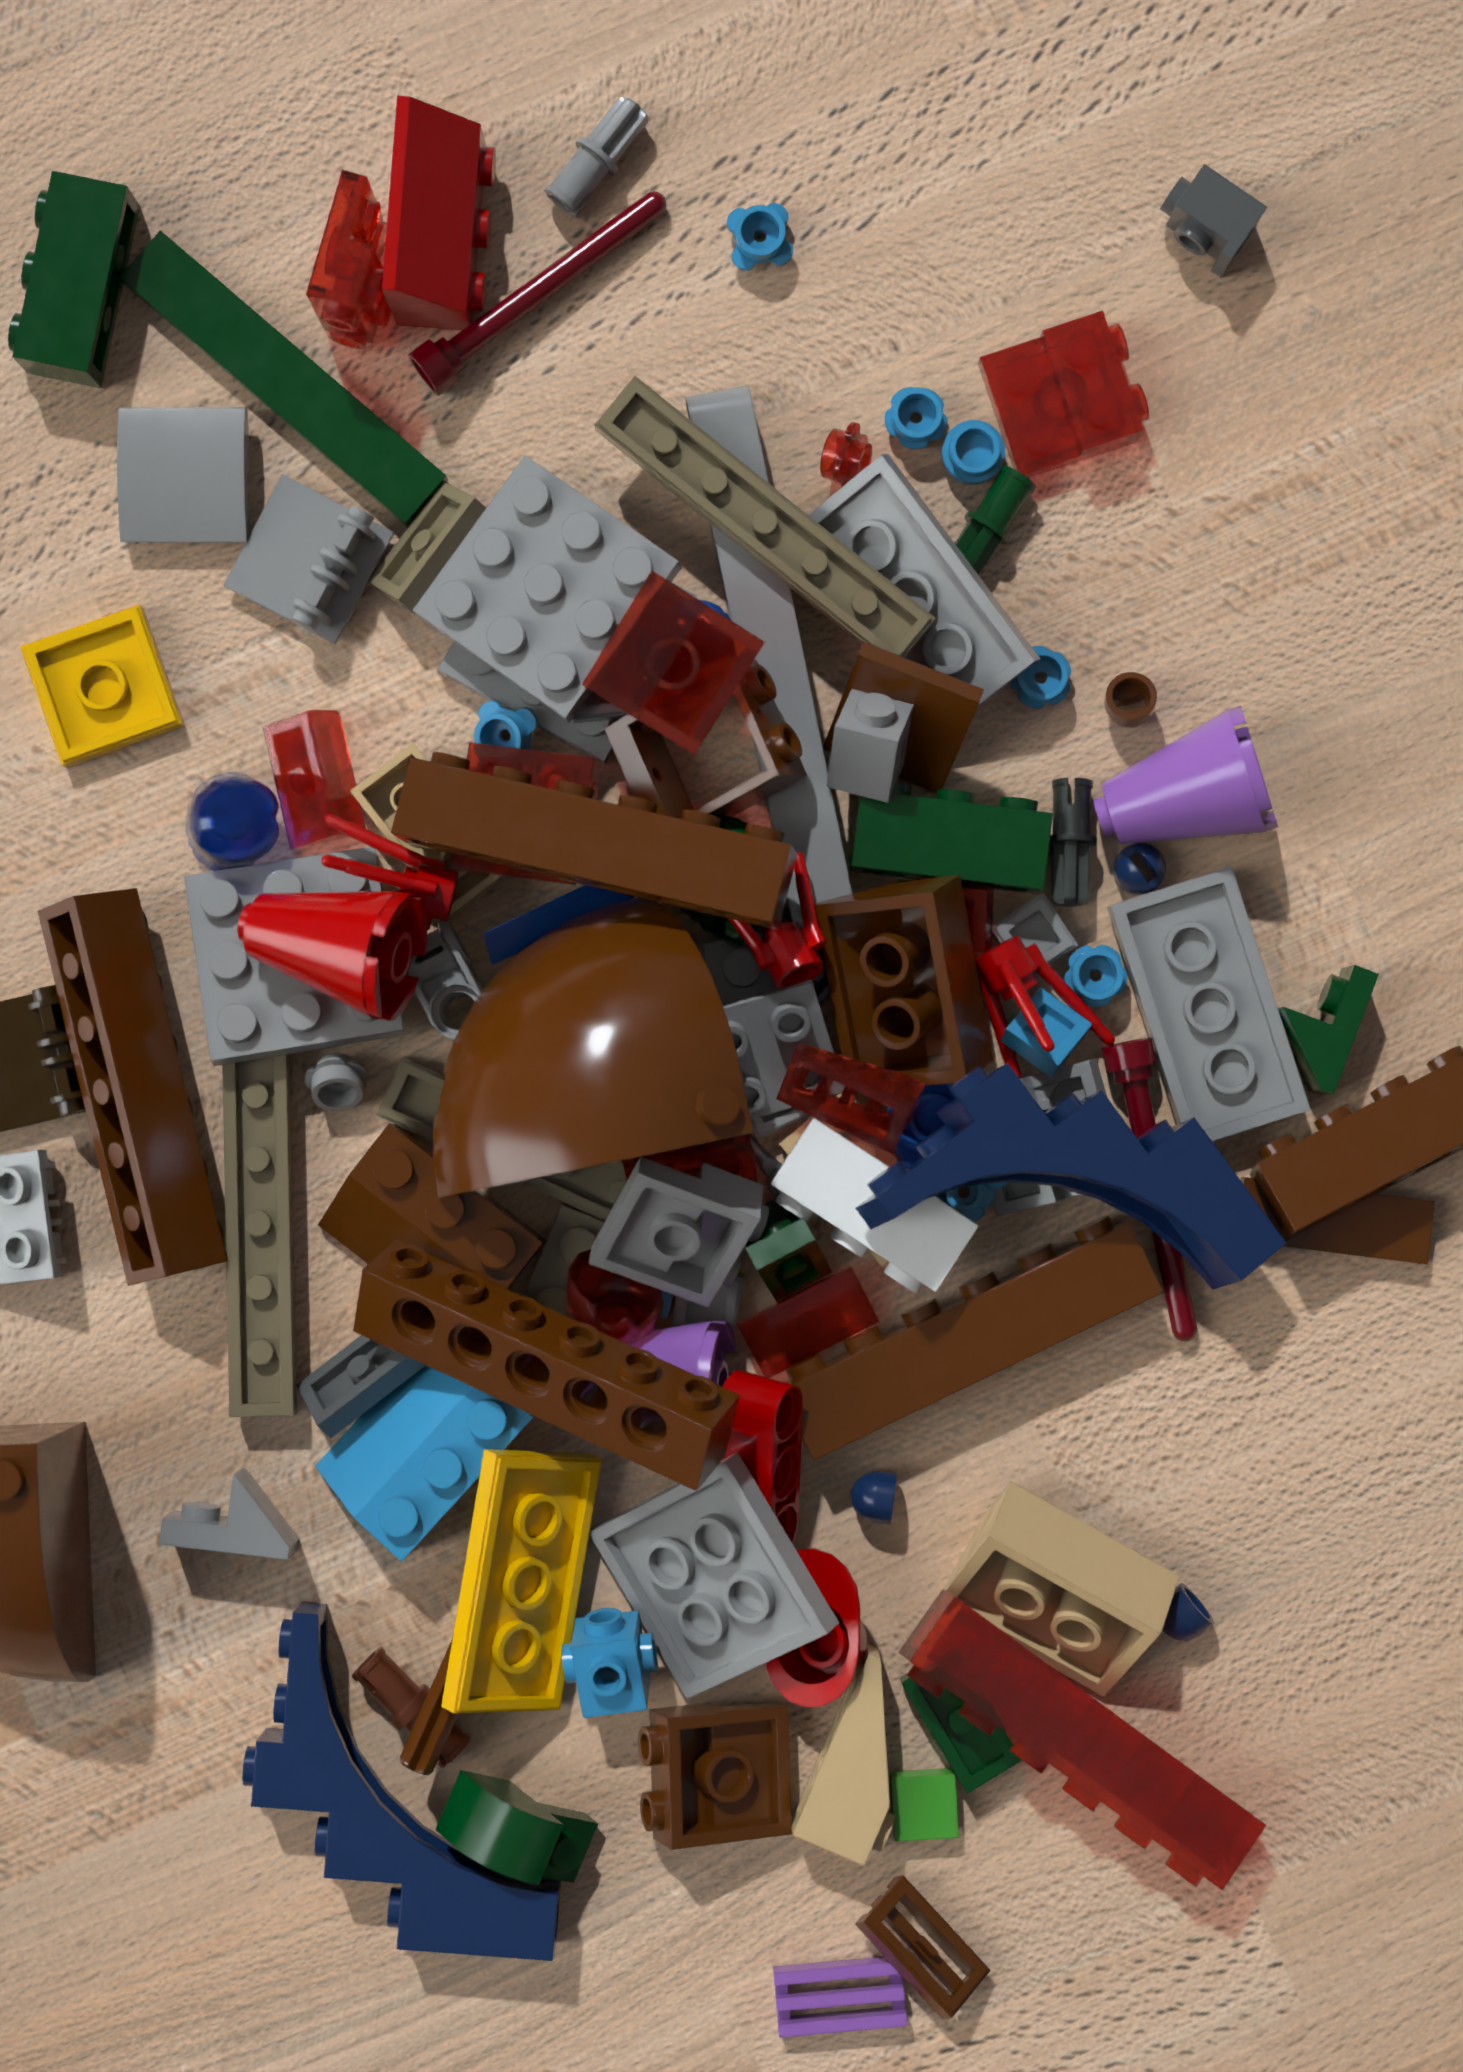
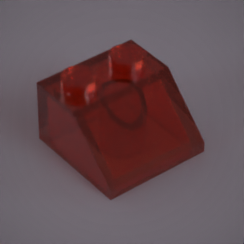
M650 571L582 681V685L695 755L765 642L654 571Z

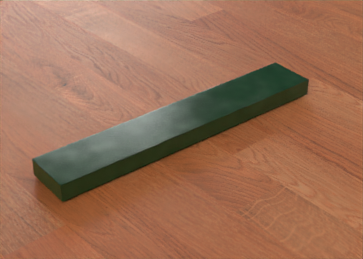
M161 230L120 275L119 278L126 287L407 528L442 482H448L447 476Z

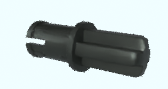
M1059 778L1052 781L1053 830L1049 841V846L1052 847L1051 899L1054 904L1059 906L1076 907L1086 905L1090 900L1091 847L1097 845V837L1091 835V790L1093 789V781L1086 778H1075L1074 803L1070 804L1069 779Z

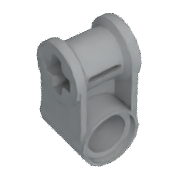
M448 919V922L438 921V929L427 934L425 957L413 955L408 975L419 978L414 994L420 1000L433 1027L438 1033L454 1041L459 1030L451 1029L447 1024L445 1014L449 1003L461 996L471 997L476 1001L483 992V988L472 969V961L461 939Z

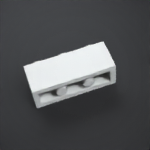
M813 1117L771 1181V1185L781 1190L775 1201L799 1218L804 1217L806 1222L814 1212L833 1224L835 1228L829 1236L854 1254L862 1257L869 1248L885 1258L890 1263L884 1270V1273L909 1290L917 1293L921 1285L924 1284L936 1292L978 1228L977 1223L938 1197L933 1196L923 1200L893 1220L870 1229L855 1208L873 1195L867 1184L890 1166Z

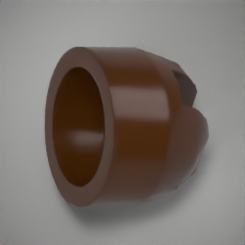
M1136 672L1122 673L1116 676L1107 687L1104 700L1105 710L1114 723L1124 728H1135L1145 723L1152 716L1157 701V691L1152 681L1146 676ZM1142 700L1145 701L1146 705L1143 707L1123 711L1117 708L1120 706L1135 704Z

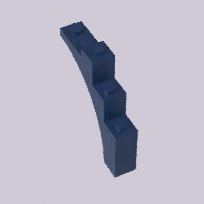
M1008 1063L989 1074H986L981 1066H978L950 1086L948 1089L955 1099L936 1112L945 1125L916 1146L922 1157L907 1169H904L898 1161L873 1178L867 1184L873 1195L855 1208L869 1228L873 1229L893 1220L925 1199L956 1188L1000 1182L1054 1186L1096 1198L1141 1221L1178 1250L1212 1289L1242 1281L1286 1244V1241L1195 1117L1172 1127L1166 1119L1162 1120L1136 1138L1102 1090L1079 1101L1074 1093H1071L1044 1113Z
M301 1602L292 1612V1619H283L279 1635V1658L289 1659L287 1684L278 1683L276 1688L273 1720L274 1723H284L283 1729L266 1728L257 1739L256 1746H247L244 1756L242 1782L243 1786H252L251 1807L329 1812L328 1817H319L315 1837V1856L325 1857L324 1878L402 1884L401 1887H391L387 1914V1927L398 1928L397 1950L553 1961L557 1943L561 1881L542 1877L539 1885H533L510 1878L481 1865L460 1852L445 1838L424 1826L386 1789L359 1750L338 1701L328 1655L327 1604Z

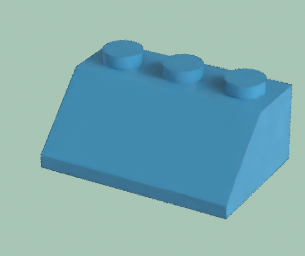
M426 1365L363 1413L315 1467L353 1518L402 1562L480 1476L484 1449L504 1450L534 1415Z

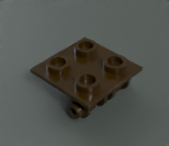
M56 986L37 988L32 990V994L0 1001V1132L86 1112Z

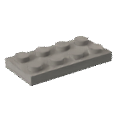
M881 454L809 514L818 524L935 617L933 624L905 658L984 689L978 707L1040 660V657L889 454Z
M1229 867L1108 906L1107 909L1148 1036L1152 1038L1155 1057L1177 1124L1195 1117L1209 1138L1215 1141L1311 1110L1233 868Z

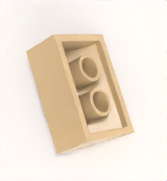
M1010 1481L981 1519L940 1593L937 1603L1104 1697L1161 1634L1179 1575L1102 1533L1094 1526L1084 1523L1052 1505L1037 1494L1029 1492Z

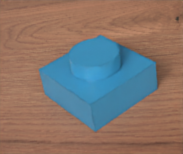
M1040 987L1031 1000L1054 1042V1049L1050 1052L1042 1049L1021 1011L1006 1028L1000 1041L1053 1078L1086 1037L1092 1023Z

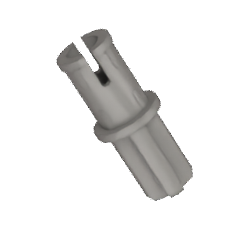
M621 97L614 103L587 139L583 137L578 138L575 142L578 150L554 181L544 190L547 197L557 207L568 215L577 217L580 209L607 175H616L619 171L616 165L617 161L648 123V115L643 108L632 99Z

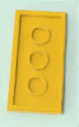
M484 1449L441 1707L452 1713L560 1710L565 1683L562 1645L571 1643L602 1458L590 1453Z

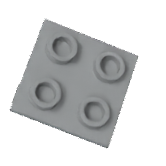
M282 474L223 586L336 644L367 587L368 580L376 570L395 533L374 522V517L360 508L351 506L349 509Z
M812 979L765 994L760 992L755 997L745 1000L744 998L737 999L738 1002L723 1006L736 1048L751 1120L846 1091Z
M41 1149L0 1155V1285L58 1278L62 1276L61 1264L67 1263L66 1256L63 1257L60 1231L52 1232V1226L62 1225V1218L53 1220L50 1218L49 1207L60 1206L59 1199L48 1201V1195L55 1194L52 1168H55V1162H48L46 1150Z

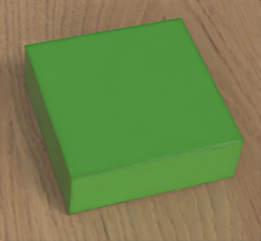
M952 1768L890 1772L892 1814L895 1815L893 1823L895 1842L959 1838L956 1778Z

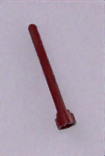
M657 191L648 192L447 341L444 337H441L433 343L428 339L410 352L408 357L423 381L437 396H440L459 381L457 374L465 369L463 362L662 215L667 205L665 197Z
M1151 1037L1101 1047L1106 1073L1113 1072L1115 1084H1122L1130 1128L1136 1138L1156 1125L1147 1078L1153 1076L1150 1064L1156 1063ZM1152 1231L1172 1333L1179 1341L1187 1342L1196 1336L1198 1328L1183 1255Z

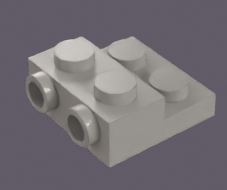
M640 1156L591 1246L589 1264L709 1307L721 1285L730 1287L736 1279L742 1263V1250L747 1241L756 1243L763 1233L769 1215V1207L762 1204L763 1185L706 1163L702 1164L697 1175L694 1177Z

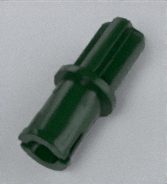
M1002 466L999 471L1000 474L976 511H968L964 519L968 523L955 542L978 575L999 543L1007 544L1010 539L1006 533L1030 494L1034 493L1037 488L1029 478L1008 466Z

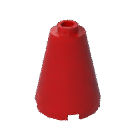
M405 891L262 893L255 898L253 903H248L243 908L238 920L237 933L239 939L244 942L245 951L250 957L373 1019L393 1021L405 1010L416 989L419 978L409 976L408 972L413 955L425 957L428 919L423 900L413 897L414 894H409Z

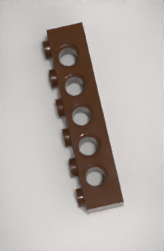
M397 1239L362 1269L354 1332L694 1491L701 1487L725 1457L740 1397L739 1394L715 1384L706 1377L692 1374L659 1359L646 1350L637 1349L606 1335L589 1324L578 1322L540 1305L532 1298L518 1295L485 1280L477 1273L463 1270L426 1253L417 1246L408 1245Z

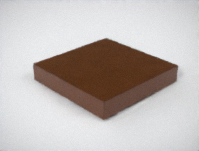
M863 641L823 748L830 751L832 749L834 728L851 689L866 693H880L894 700L914 704L904 766L899 778L937 793L938 789H943L984 689Z

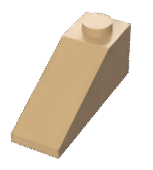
M867 1644L863 1663L855 1672L852 1683L845 1691L791 1818L793 1836L865 1866L871 1849L879 1852L883 1850L895 1819L894 1814L887 1812L890 1807L881 1658L878 1648Z

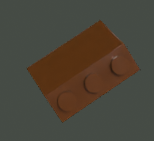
M960 875L900 881L815 904L818 925L827 942L821 949L848 1091L955 1083L978 1066H981L983 1069L993 1061Z
M388 1124L348 1175L318 1224L319 1227L367 1264L397 1239L408 1245L417 1246L426 1253L463 1270L477 1273L483 1279L507 1290L511 1288L547 1241L481 1189L438 1198L433 1152L397 1124Z

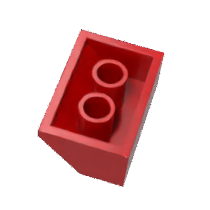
M397 95L382 291L397 326L463 330L473 322V311H484L486 273L476 271L478 248L488 249L490 244L491 211L481 209L483 186H494L496 150L495 147H486L480 123L411 96Z

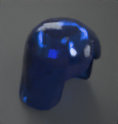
M238 772L217 774L210 777L206 782L201 783L194 791L193 799L188 804L185 816V832L188 838V845L192 848L195 858L213 871L253 865L273 848L279 836V826L276 821L279 803L276 795L264 783L247 774H240Z

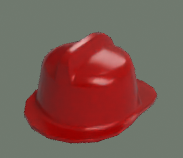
M819 1549L796 1550L839 1621V1624L828 1634L766 1662V1669L774 1687L788 1701L803 1707L825 1706L842 1696L852 1683L855 1672L863 1663L867 1649L866 1630L860 1619L861 1607L858 1588L848 1568L833 1554Z

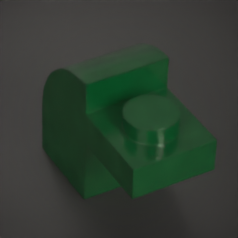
M460 1770L435 1830L460 1852L481 1865L510 1878L539 1885L542 1877L574 1883L599 1823L584 1812L537 1803L510 1780Z

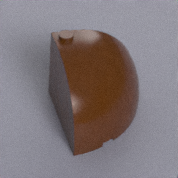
M634 898L605 905L574 917L543 934L528 947L521 950L491 979L472 1005L457 1032L444 1066L443 1074L446 1076L440 1096L439 1112L435 1113L433 1127V1164L438 1198L753 1133L736 1048L718 990L691 936L667 908L659 902Z
M85 1421L0 1426V1672L16 1677L54 1682H89L96 1677Z

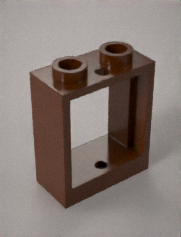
M725 657L604 728L633 796L658 804L656 813L681 819L682 811L688 809L716 817H733L807 776L800 760L802 756L800 740L795 731L783 721L774 701L777 696L774 681L768 671L754 659ZM733 692L766 766V770L694 810L661 733Z

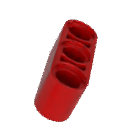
M742 1370L733 1371L727 1377L722 1387L739 1394L740 1397L726 1454L723 1459L736 1452L739 1453L793 1544L799 1521L803 1394L799 1387Z

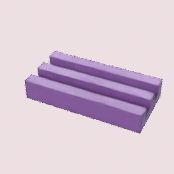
M884 1956L773 1966L779 2038L907 2026L903 1976ZM878 1976H889L890 1985L788 1994V1985ZM892 2001V2007L790 2016L791 2010Z

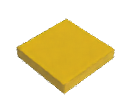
M140 604L20 646L60 763L65 768L185 726L148 618Z

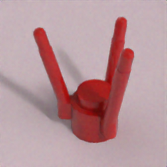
M327 814L324 817V822L327 826L415 868L406 867L405 872L400 873L330 854L324 855L321 859L325 867L400 888V891H405L409 894H414L413 897L421 898L425 903L428 930H430L432 919L448 922L459 872L444 869L446 861L423 856L334 814Z
M796 852L797 859L794 872L804 928L799 929L795 922L782 923L779 930L760 926L764 933L761 939L749 923L728 919L751 949L760 970L768 969L777 989L813 980L823 970V963L817 951L824 947L827 942L818 925L805 856L801 852Z
M1016 935L975 958L976 965L981 972L978 974L980 989L987 1004L1005 1064L1008 1063L1019 1078L1021 1071L1016 1058V1052L1000 1041L1008 1025L997 991L1000 992L1004 1001L1014 997L1042 1049L1046 1052L1052 1051L1054 1049V1042L1026 991L1038 983L1033 974L1034 970L1072 1010L1092 1023L1090 1030L1104 1044L1108 1046L1114 1044L1115 1036L1046 962L1036 943L1025 947L1020 936Z

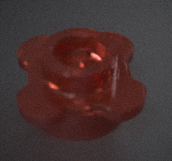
M851 422L846 430L834 428L829 433L823 447L820 461L821 476L825 479L841 483V488L871 464L872 445L868 443L867 435L860 433L859 423Z

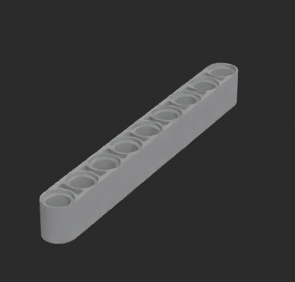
M748 385L685 397L688 419L769 483ZM710 524L727 612L732 622L736 642V657L757 660L758 664L768 671L776 686L777 696L774 701L781 717L795 731L802 746L800 760L807 776L765 799L771 828L785 834L783 843L791 844L796 852L804 854L814 904L852 894L831 788L826 787L828 772L791 589ZM754 741L759 770L761 773L766 770V766L762 760V757ZM793 871L786 904L790 922H795L798 928L802 929L804 925L795 882V872Z

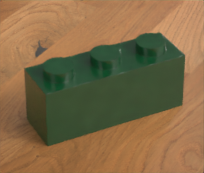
M52 171L48 191H40L35 206V225L39 229L35 252L29 251L26 254L22 266L21 283L23 289L26 290L22 313H15L13 315L8 332V346L10 351H13L12 357L28 374L96 388L102 387L123 289V283L119 277L128 266L140 205L128 186Z
M896 783L888 803L858 796L849 872L913 880L960 875L962 886L1035 895L1044 890L1053 813L1037 811L1038 801L1018 797H1000L999 806L974 803V793L953 789H938L936 799L911 796L912 786L903 783Z

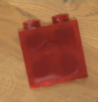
M342 170L306 295L323 329L329 332L328 337L332 341L354 349H365L366 343L373 344L377 326L386 327L392 314L382 291L383 266L380 261L385 248L387 222L382 221L381 204L376 201L368 177Z
M1103 310L1042 330L1039 338L979 358L978 366L1012 467L1027 478L1134 444L1144 431L1141 422L1149 419V408L1144 391L1139 383L1128 386L1121 362L1129 360L1127 341L1119 323L1108 326Z

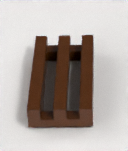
M904 1875L894 1877L887 1885L888 1890L885 1894L876 1898L871 1904L873 1908L868 1914H863L855 1925L942 2020L951 2019L990 1972V1969ZM899 1901L967 1974L963 1980L939 1956L938 1951L923 1935H920L895 1908ZM883 1920L952 1993L950 1996L882 1923Z

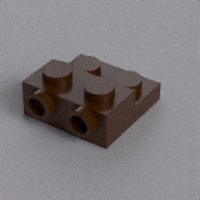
M776 1700L722 1707L711 1703L649 1709L650 1726L640 1728L638 1748L642 1763L645 1766H651L652 1791L642 1793L640 1813L645 1830L648 1832L653 1831L654 1840L670 1850L792 1834L787 1704Z

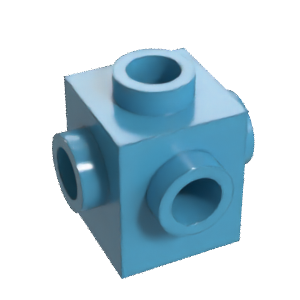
M602 1608L588 1613L585 1617L575 1618L571 1643L562 1645V1664L566 1682L577 1683L583 1718L647 1710L651 1682L650 1673L657 1672L658 1660L653 1633H642L639 1610L621 1612L616 1608Z

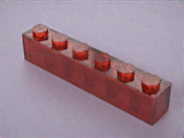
M944 1589L941 1590L898 1652L913 1664L906 1674L908 1677L937 1698H939L945 1688L965 1702L958 1712L960 1715L989 1736L998 1726L1014 1737L1017 1741L1010 1750L1012 1753L1041 1774L1049 1764L1068 1777L1062 1789L1094 1812L1100 1802L1115 1811L1120 1816L1113 1826L1143 1849L1147 1848L1152 1839L1167 1849L1171 1854L1164 1864L1195 1887L1205 1877L1223 1890L1266 1827L1265 1823Z

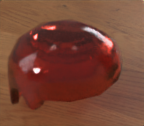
M591 1249L578 1253L568 1268L565 1295L568 1317L578 1322L589 1324L598 1331L626 1344H633L652 1333L664 1308L662 1290L589 1264Z

